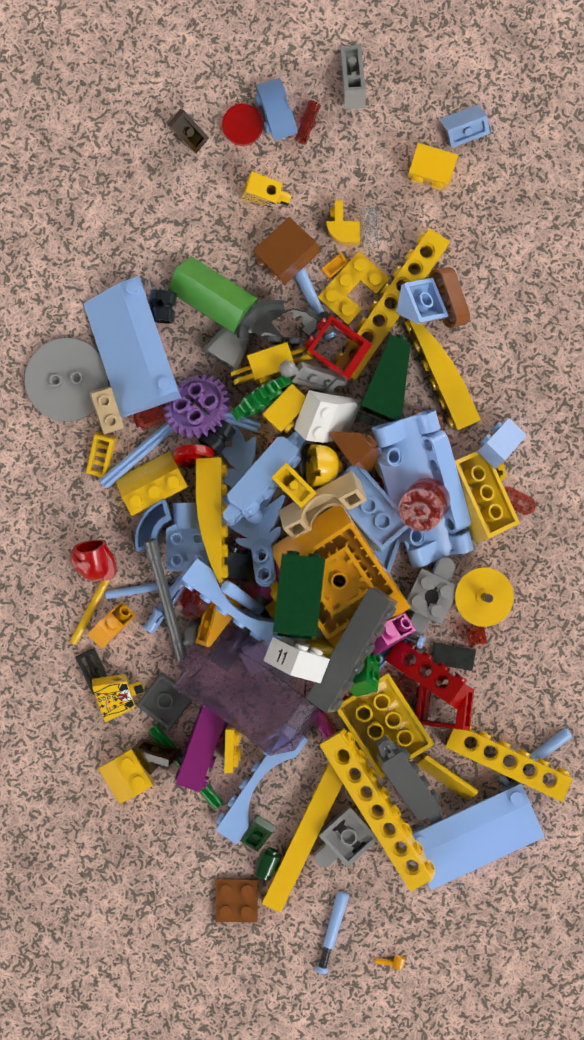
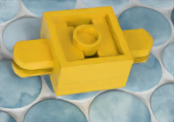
M288 342L247 355L249 366L232 371L231 376L236 377L252 372L233 380L234 385L255 379L256 384L260 383L262 386L271 379L282 376L279 370L282 362L292 361L295 365H298L300 361L307 362L313 358L305 355L293 359V357L305 354L304 350L306 347L290 351Z

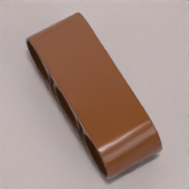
M451 267L432 270L429 278L434 279L448 313V317L442 319L444 325L448 328L466 325L470 320V312L455 270Z

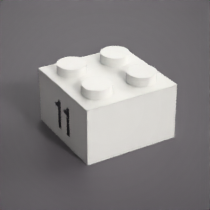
M282 636V639L272 638L264 658L265 662L291 676L321 683L330 661L329 658L322 655L323 651L314 647L309 649V644L300 640L294 643L295 640L286 636Z

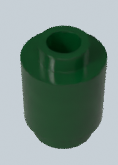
M267 847V849H262L255 866V875L258 878L270 881L271 877H274L281 860V856L278 854L279 851L275 848Z

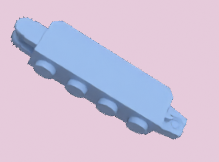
M297 431L287 439L285 437H277L227 494L230 505L223 513V518L227 525L233 526L242 517L247 519L258 511L260 503L272 495L273 489L277 485L271 477L286 462L292 468H295L301 461V450L308 440H305Z

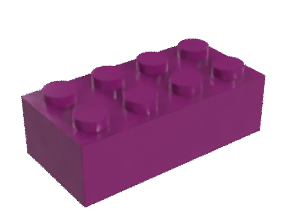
M207 702L201 703L173 781L175 784L199 793L201 788H206L209 780L206 774L208 768L212 769L216 756L213 754L216 747L220 748L223 736L220 734L223 727L227 728L231 717L227 715L229 710Z

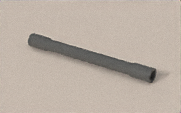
M156 538L144 541V545L158 588L172 640L171 644L176 661L185 660L188 658L178 626Z

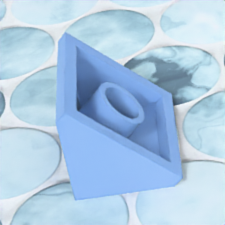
M433 278L402 284L397 314L417 324L448 317Z

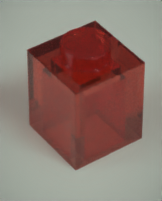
M161 405L141 411L133 416L136 427H141L143 431L166 423Z

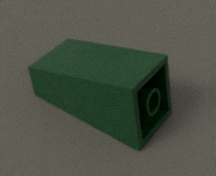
M400 334L390 336L359 408L388 422L402 419L411 345L410 342H407L406 337Z
M287 551L286 554L282 553L273 636L316 640L325 558H321L320 554L308 553V556H300V552Z

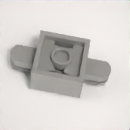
M450 558L438 559L431 573L420 568L405 599L411 606L410 610H412L409 619L416 629L412 633L413 635L425 633L431 620L442 625L453 603L457 585L449 582L455 571V564Z
M349 803L321 828L319 837L324 843L315 851V861L320 867L327 868L339 858L349 867L378 840L360 810L357 812ZM375 805L376 809L382 812L381 807L379 805Z

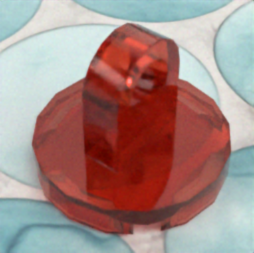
M186 588L181 598V606H183L181 612L190 619H196L201 616L210 604L199 597L201 593L196 589L191 591Z

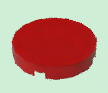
M241 103L232 106L223 116L222 128L225 137L237 146L252 145L262 134V115L255 107L249 104Z
M183 445L173 450L174 462L183 467H194L196 459L215 458V451L204 445Z

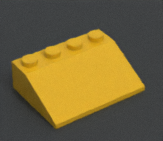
M389 673L380 677L378 691L355 697L352 694L343 700L342 706L337 710L380 778L385 777L386 774L376 758L379 751L376 744L378 739L387 735L393 742L397 741L400 747L405 746L411 756L408 758L409 760L435 745Z

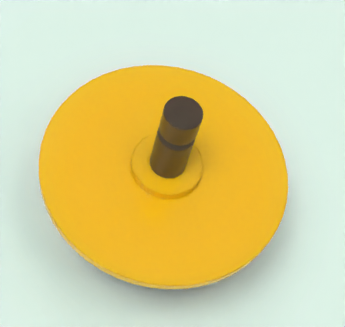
M486 567L473 569L461 578L456 587V607L460 615L473 625L487 627L498 624L506 618L513 606L514 593L512 585L504 574L495 569Z

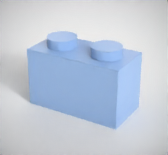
M509 418L503 424L499 421L492 428L493 434H487L481 440L482 446L477 451L494 469L503 463L527 436Z

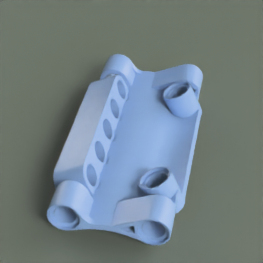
M435 409L380 424L371 429L374 439L378 443L376 447L380 451L376 461L386 494L413 523L398 536L399 540L405 544L412 568L423 567L442 557L451 554H465L474 549L469 530H467V527L471 524V519L450 442L446 433L443 430H439L440 424Z

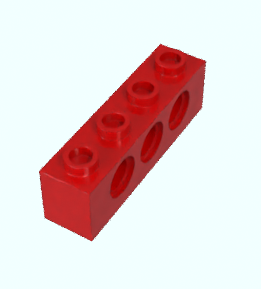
M410 641L396 643L385 661L457 709L471 689L465 684L467 680L458 673L455 676L450 674V668L439 662L437 665L432 662L434 657L425 651L422 654L417 652L416 645ZM416 657L414 664L410 665V660ZM432 668L431 674L426 676V671ZM448 679L447 686L442 688L443 681Z

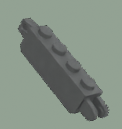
M387 735L378 739L376 744L379 751L376 758L380 762L382 770L416 818L423 821L428 819L431 824L443 820L439 813L441 807L437 802L440 800V797L434 789L430 791L428 787L431 785L426 776L419 775L421 770L414 760L410 762L408 758L411 756L406 747H400L397 741L393 742Z

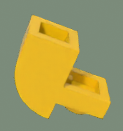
M335 200L334 207H330V220L334 221H326V230L329 237L335 243L342 246H359L360 221H343V200Z

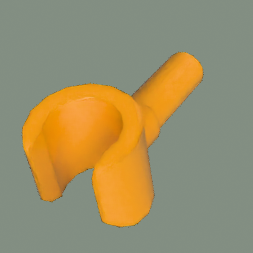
M395 955L393 960L375 958V963L392 966L394 969L400 970L404 966L405 957Z

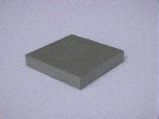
M161 672L136 706L170 731L195 696Z

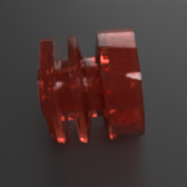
M431 478L417 480L400 500L398 508L400 518L412 530L419 532L432 530L439 524L449 509L451 501L449 492L438 480Z

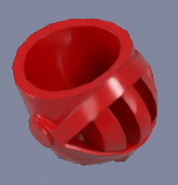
M105 540L84 541L73 547L70 563L75 571L80 573L85 579L89 581H108L116 575V562Z

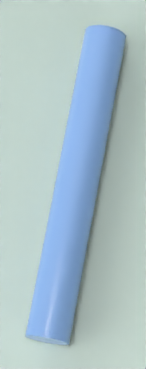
M156 583L108 590L105 591L106 599L158 591Z

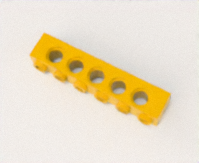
M471 725L470 731L452 730L445 748L561 802L564 801L573 781V778L569 776V771L558 767L556 770L549 766L550 762L542 758L534 760L530 758L531 754L520 748L517 752L510 748L511 744L503 740L496 742L491 739L492 735L480 730V733L474 732ZM469 736L477 740L476 745L472 748L467 747L464 743L465 739ZM489 745L494 746L496 749L495 755L491 757L484 754L485 747ZM506 755H513L515 757L513 765L508 766L504 764L503 759ZM526 764H532L535 767L534 772L530 775L523 772V767ZM546 773L554 775V781L550 784H546L542 780Z

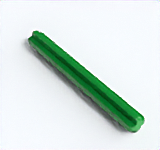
M158 725L153 726L149 730V734L157 743L178 749ZM180 750L179 757L174 761L177 767H179L183 756ZM208 783L205 789L201 788L200 793L214 809L219 808L223 804V800Z

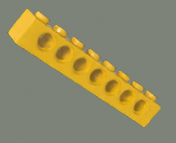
M431 228L426 233L422 231L416 240L419 244L415 250L411 248L404 259L407 261L404 266L401 267L399 265L392 276L395 277L391 284L387 282L382 289L381 294L383 296L380 301L375 300L369 308V311H371L369 317H363L357 328L360 330L357 334L360 336L369 334L372 337L371 344L373 345L351 376L350 380L353 382L357 380L401 316L396 313L400 291H398L396 285L398 283L426 279L449 246L450 241ZM428 249L431 252V256L423 257L420 254V250ZM408 267H418L419 273L412 275L408 271ZM386 300H393L396 307L388 309L385 307L384 302ZM381 317L384 320V325L380 327L375 326L373 318ZM350 339L345 343L348 346L345 352L342 353L340 351L333 361L340 369H343L349 360V353L355 351L358 346Z
M343 728L326 738L319 746L410 892L432 881L436 874L434 864L431 860H427L420 842H416L412 835L411 827L404 823L399 808L393 805L389 799L388 790L381 786L376 771L370 768L366 762V755L356 746L353 734L348 732L346 728ZM341 750H346L349 753V757L343 756ZM352 768L359 769L361 775H356ZM364 786L370 787L372 793H367L364 790ZM375 805L382 806L384 811H378ZM386 823L393 824L395 830L389 829ZM398 841L404 842L407 848L400 847ZM409 860L416 861L418 866L411 865Z

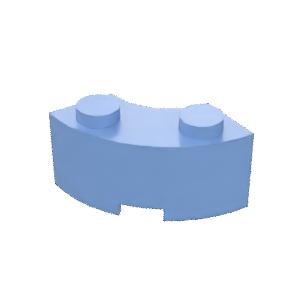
M277 78L256 85L258 93L255 94L258 107H263L267 119L264 122L267 134H271L274 141L298 134L281 79Z
M165 499L154 504L141 518L135 534L137 552L146 550L144 541L156 538L159 546V535L162 528L167 523L173 521L168 500Z

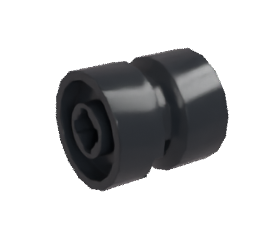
M150 290L149 303L152 304L150 309L155 323H174L175 311L173 307L176 306L177 293L166 290Z
M220 420L222 427L217 425L214 427L216 432L208 430V436L202 433L200 438L197 439L201 445L212 448L215 451V455L218 456L226 447L224 442H229L236 433V430L225 420Z

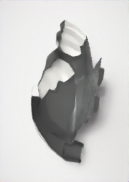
M284 300L264 301L243 317L237 327V338L250 339L251 333L263 339H268V343L271 344L289 341L288 345L301 346L302 342L305 343L310 335L314 336L318 331L316 326L322 317L326 318L332 315L338 319L339 315L336 313L330 314L327 311L317 314L309 307L307 311L295 308L285 310ZM288 312H293V318L303 316V325L305 327L302 329V332L307 337H283L274 327L272 321ZM329 325L322 337L330 334L333 327Z

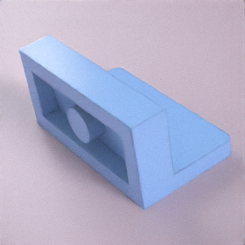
M479 105L440 119L442 126L446 130L448 143L451 148L490 134L487 115Z

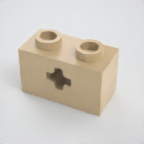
M107 386L89 392L103 434L124 428L112 388Z

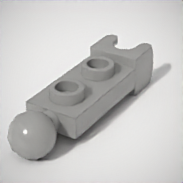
M284 361L279 367L281 375L290 377L291 382L323 391L325 394L338 396L334 388L339 385H347V380H343L332 371L302 361L297 366L292 361Z

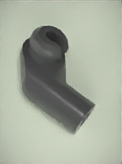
M310 444L304 445L301 450V461L297 465L299 475H304L307 462L306 455L311 446Z
M198 616L192 617L184 631L183 644L186 647L196 645L198 628L201 624V618Z

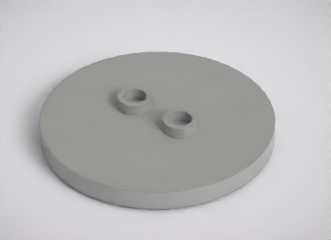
M73 338L55 339L42 345L30 358L25 371V388L30 401L42 414L58 421H77L92 414L95 409L89 392L109 386L101 355L89 344Z

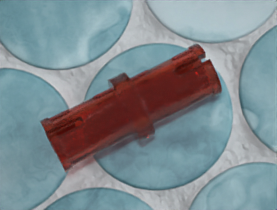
M308 101L305 113L299 120L298 134L294 138L299 144L306 145L312 128H315V120L321 107L316 101Z

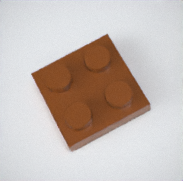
M216 878L215 922H257L258 879Z

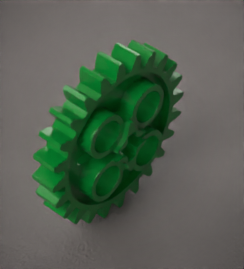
M284 376L278 377L276 380L271 379L243 398V402L234 408L231 414L236 421H241L249 415L251 417L270 407L293 384L290 377Z

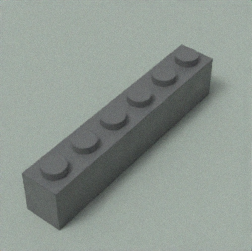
M378 588L368 589L332 652L321 683L315 682L306 698L326 713L335 712L340 709L343 704L342 698L353 687V679L356 674L362 671L365 658L373 652L375 648L374 643L377 637L379 638L385 631L384 625L394 615L396 611L395 606L398 601Z

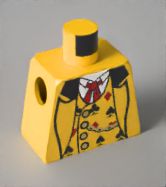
M252 171L246 180L241 199L274 208L277 203L288 206L292 194L281 191L283 183Z
M126 674L92 679V688L104 722H108L135 708L134 696L145 693L142 682L138 681L129 684Z

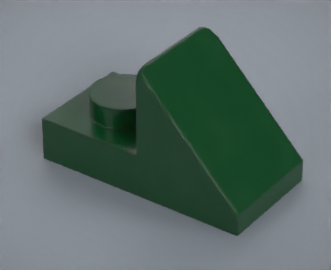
M256 814L240 841L258 852L271 836L276 826Z

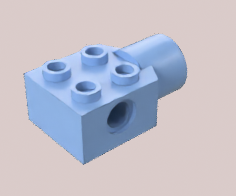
M173 503V525L166 528L167 571H184L196 555L210 565L201 536L196 503Z

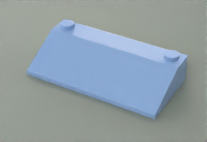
M139 276L122 281L83 303L121 418L181 398Z
M514 781L509 786L505 785L499 788L500 793L428 827H424L422 824L412 829L416 842H420L424 849V855L427 860L432 861L435 867L436 874L432 881L428 882L431 890L544 838L534 810L520 782Z

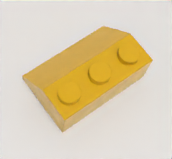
M171 451L122 475L116 481L121 497L131 516H136L148 510L154 504L165 499L167 500L189 488L176 462H174Z

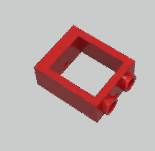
M332 315L326 318L322 317L316 326L318 329L314 336L310 335L305 342L306 349L304 352L343 380H349L373 344ZM329 325L358 345L343 369H340L313 350Z
M419 685L416 690L418 701L414 713L424 726L470 731L475 689L471 688L457 708L455 724L428 720L431 692L422 685Z

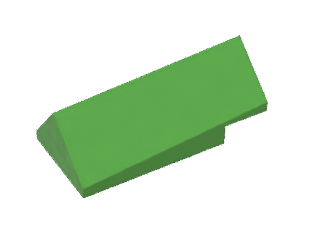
M192 256L175 268L168 291L177 293L179 299L234 334L237 332V327L243 317L252 310L258 301L257 297Z

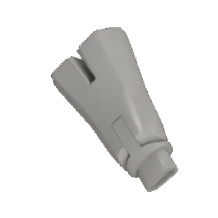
M222 327L206 344L203 351L217 361L222 360V364L235 371L240 369L254 334L251 333L250 339L237 338V332L234 334L225 327Z

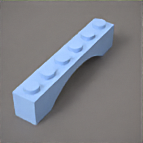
M197 555L181 574V579L184 580L182 584L191 591L196 589L201 593L199 595L201 599L207 603L212 601L217 605L216 609L224 616H227V614L235 618L233 622L242 629L247 627L251 630L250 635L258 641L263 639L268 643V648L273 637L282 639L281 636H273L274 618L257 617L236 607L220 589L213 568Z
M288 723L285 727L282 725L279 727L274 735L277 737L273 744L268 743L263 751L265 756L262 761L257 760L251 768L253 772L249 779L245 777L239 786L241 791L238 796L233 795L229 800L227 806L230 808L225 814L221 812L215 821L218 824L216 831L236 845L249 827V803L258 782L276 765L297 757L308 740L306 735Z

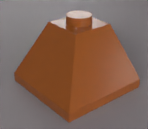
M331 432L329 434L353 466L368 471L373 469L380 451L376 447L377 441L371 435L367 436L351 432Z

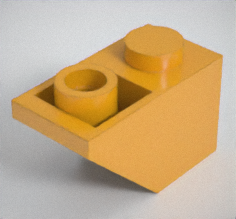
M121 601L87 635L103 649L137 615Z

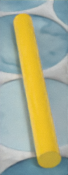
M111 580L100 582L70 639L71 643L78 644Z

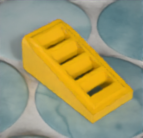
M97 431L94 434L86 469L87 474L103 477L108 473L118 436L108 433L103 434L101 431ZM99 441H107L109 442V445L100 443ZM97 448H102L108 451L107 453H103L97 451ZM95 456L105 458V462L96 460ZM93 464L103 466L104 468L103 470L93 468L92 466Z

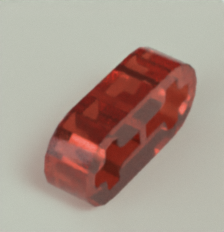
M504 487L506 493L510 491V496L515 498V501L510 500L514 511L523 515L534 512L536 503L533 498L513 488ZM518 500L521 502L530 501L531 509L523 511V506L517 503Z

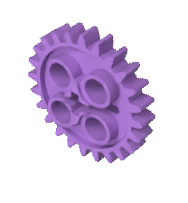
M196 374L194 380H191L188 376L186 383L180 380L181 386L178 389L181 398L167 402L168 406L164 407L166 412L164 416L169 426L175 433L179 432L182 437L187 434L190 439L193 434L200 438L201 433L208 436V430L216 432L214 427L216 425L222 427L220 420H227L224 413H230L228 406L232 405L229 400L231 396L225 385L219 379L215 380L214 376L208 379L206 374L201 379ZM188 396L189 398H191L196 405H193L191 401L185 397ZM202 407L203 410L210 415H205L200 408Z

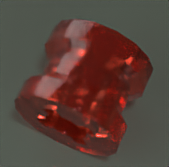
M466 627L470 648L475 647L477 644L487 645L484 627Z

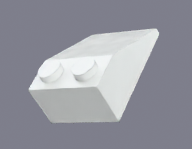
M308 391L294 429L308 441L321 443L334 441L329 434L331 432H350L362 401Z

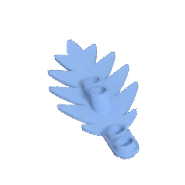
M237 425L233 426L236 433L232 437V447H225L222 451L227 461L235 468H228V477H224V483L231 488L237 484L255 463L257 438L253 437L246 442ZM278 485L273 489L272 495L260 503L258 511L253 516L250 515L247 519L242 517L235 525L229 526L240 535L246 537L237 538L236 542L242 547L251 550L255 580L262 587H268L276 580L272 544L277 540L282 529L277 527L273 530L280 517L278 510L283 508L286 497L281 495L270 505L268 504ZM224 497V504L229 506L228 498Z

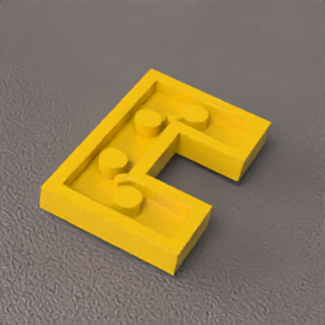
M359 251L322 291L318 299L333 313L339 315V318L349 326L362 311L348 297L349 293L359 282H362L376 295L390 278Z
M230 722L225 730L224 773H233L234 768H238L239 761H241V748L237 747L242 739V728L238 727V722Z

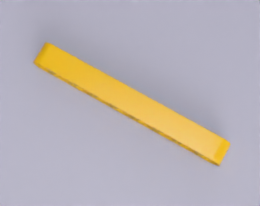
M355 742L356 746H357L358 749H359V748H360L359 744H358L357 742ZM342 749V755L345 757H349V753L346 750ZM330 762L325 767L321 776L322 779L320 783L318 782L312 795L313 798L311 802L309 801L303 813L302 821L300 820L293 834L294 837L285 851V856L281 859L276 870V875L269 884L267 894L262 899V905L281 913L343 784Z

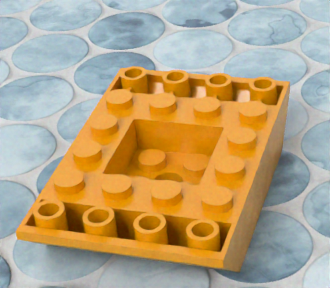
M332 506L317 516L312 524L311 531L294 539L288 535L272 546L273 557L279 569L282 553L286 554L287 551L300 552V556H308V553L320 554L321 558H325L318 627L334 647L339 642L369 588H378L398 601L395 606L396 611L394 615L387 621L411 608L343 506ZM336 575L345 577L346 583L343 586L334 584L333 578Z

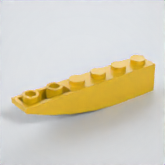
M406 318L407 321L404 322L408 333L412 332L415 338L412 341L417 353L421 352L423 360H421L422 366L425 371L430 372L432 378L429 381L433 390H438L440 395L438 402L442 410L446 409L449 415L446 417L449 427L459 431L481 421L461 375L443 347L421 323L417 324Z
M221 457L196 459L198 521L208 559L218 582L222 585L225 582V578H228V566L225 565V557H228V546L225 544V537H228V526L224 524L223 513L228 507L227 504H224V497H227L228 487L227 484H224V477H228L227 464L224 465Z

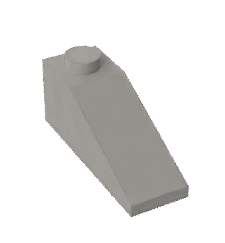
M361 45L340 46L344 108H365L366 86Z

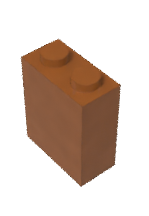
M288 217L253 252L256 256L255 262L262 269L266 267L269 270V276L275 282L279 280L283 285H286L321 250L317 242L294 220Z

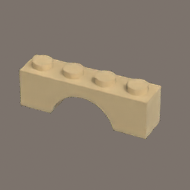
M350 471L315 490L317 494L302 509L293 502L278 511L282 528L294 539L311 531L315 518L325 509L332 506H343L349 511L366 502L367 498L362 482L353 471Z

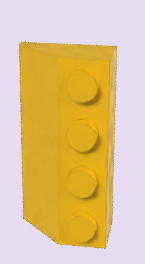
M477 451L455 460L471 519V524L468 528L475 543L489 539L520 524L496 469Z

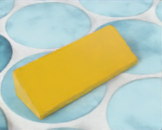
M424 753L417 763L419 768L465 800H470L477 795L478 790L476 787L427 753Z

